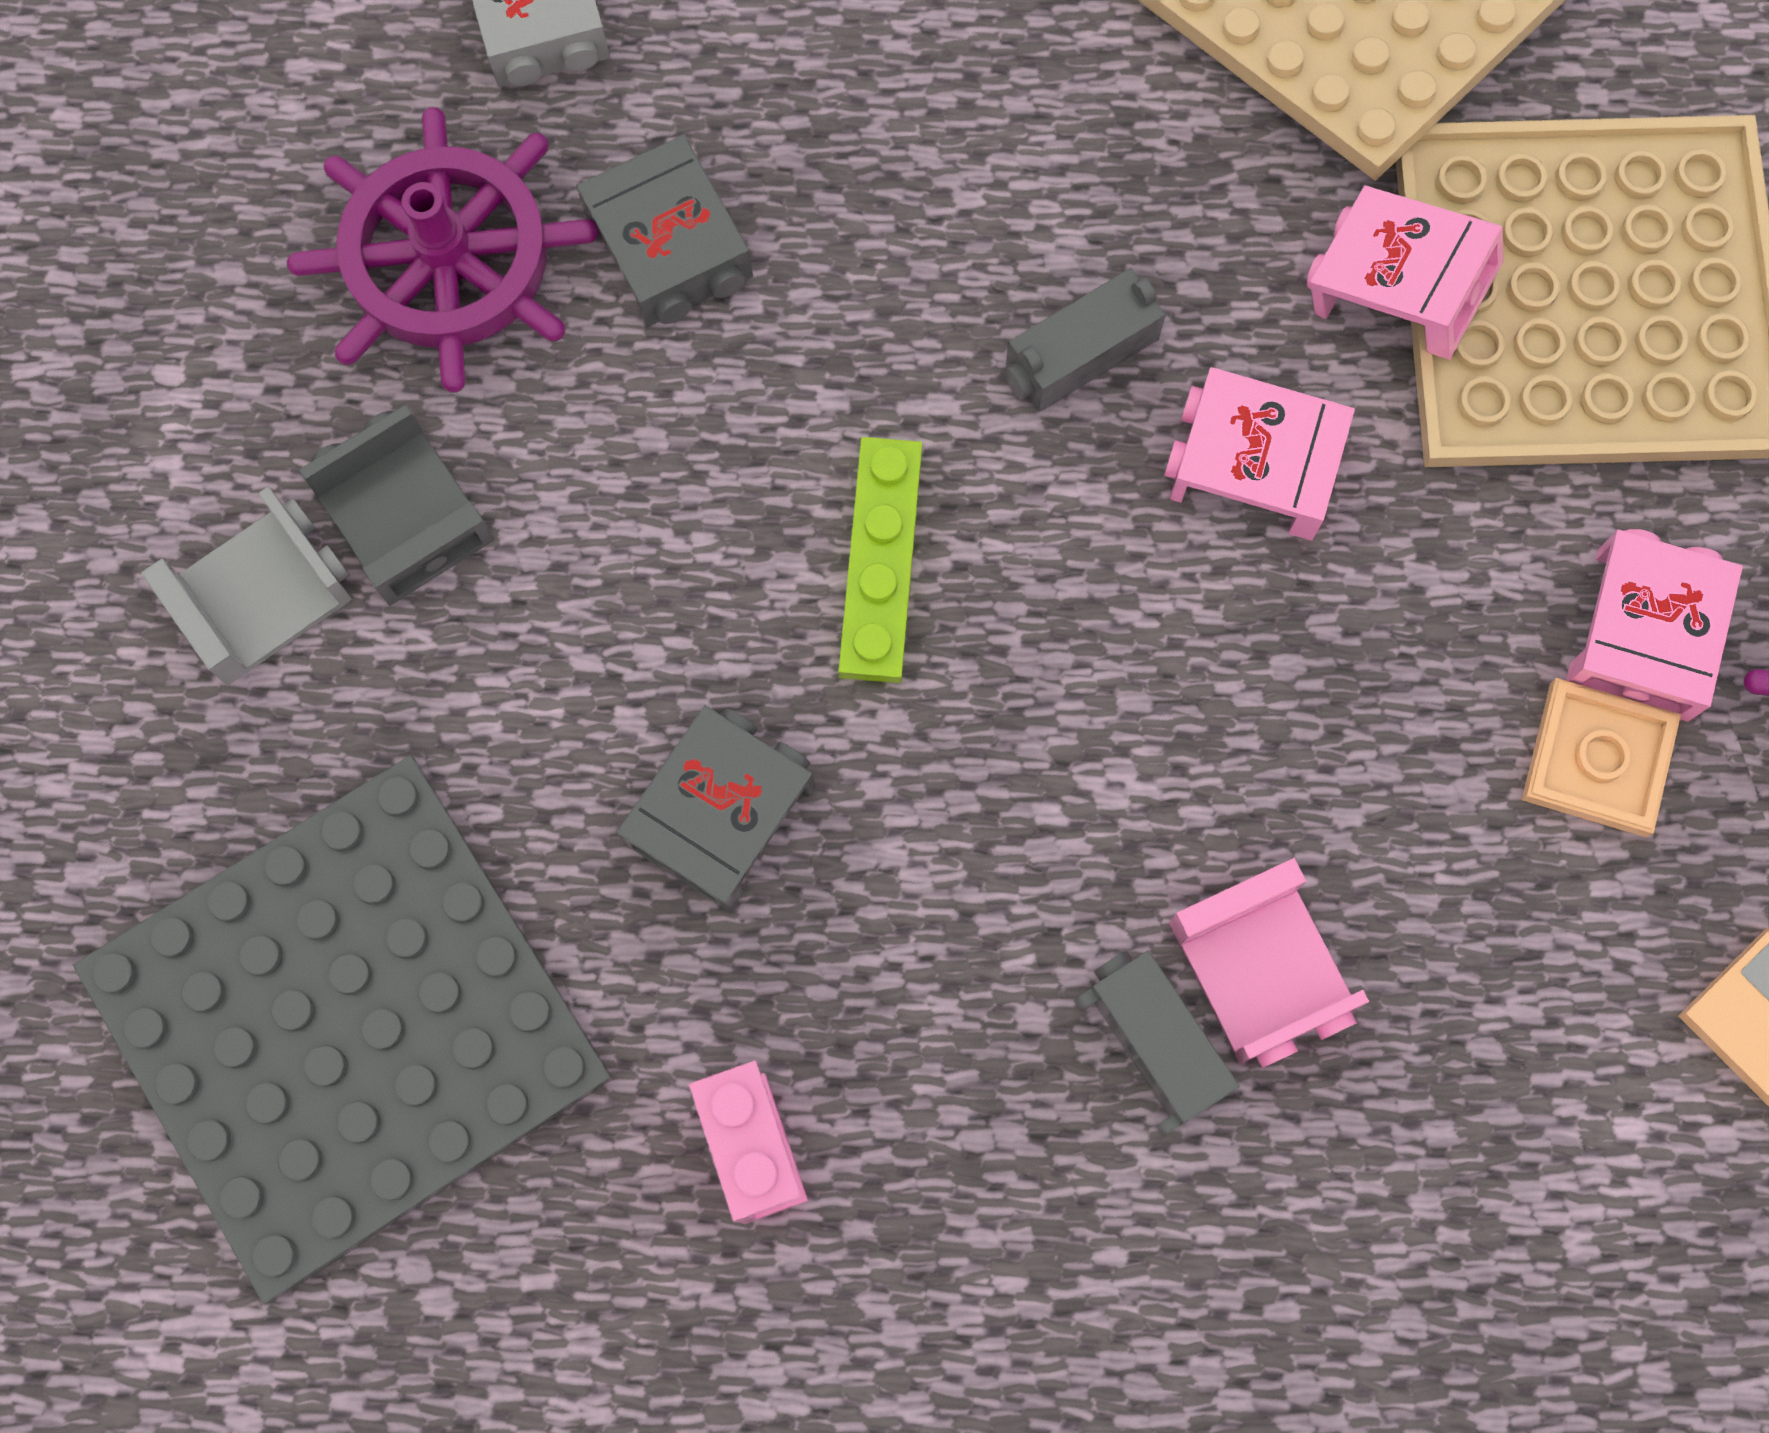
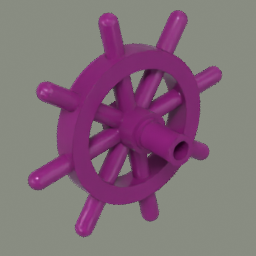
M429 107L422 114L424 149L415 150L396 157L383 164L369 176H366L340 156L333 155L325 160V174L352 194L339 223L337 247L294 252L287 259V268L295 276L341 272L351 295L365 314L336 346L335 357L338 362L343 365L354 364L385 331L389 335L413 345L438 348L441 384L446 391L457 393L464 388L466 383L463 346L493 336L517 318L548 341L555 342L563 338L566 330L563 321L533 299L544 276L547 248L592 243L598 238L599 229L595 222L590 219L543 224L534 197L522 181L549 149V142L543 134H530L511 156L502 163L487 154L472 149L449 147L445 114L437 107ZM451 184L479 189L458 213L453 211ZM501 202L511 211L517 221V227L476 231ZM382 218L409 237V239L371 243L373 234ZM516 252L512 265L505 277L498 274L476 257ZM411 264L385 293L374 284L369 268ZM465 278L486 295L476 302L460 308L458 281ZM433 279L436 312L407 307L428 282Z

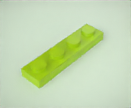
M861 437L838 671L839 678L892 683L902 682L922 441Z

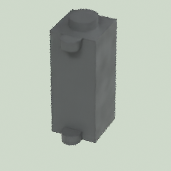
M1129 268L1008 341L1006 367L1003 371L1013 393L1020 400L1028 397L1037 411L1041 412L1158 341L1166 314L1155 301L1156 293L1149 280L1145 277L1139 279L1132 268Z
M1127 950L1118 954L1094 971L1100 982L1074 1000L1081 1012L1095 1004L1169 1117L1158 1123L1156 1127L1163 1137L1240 1087L1149 950L1134 960Z

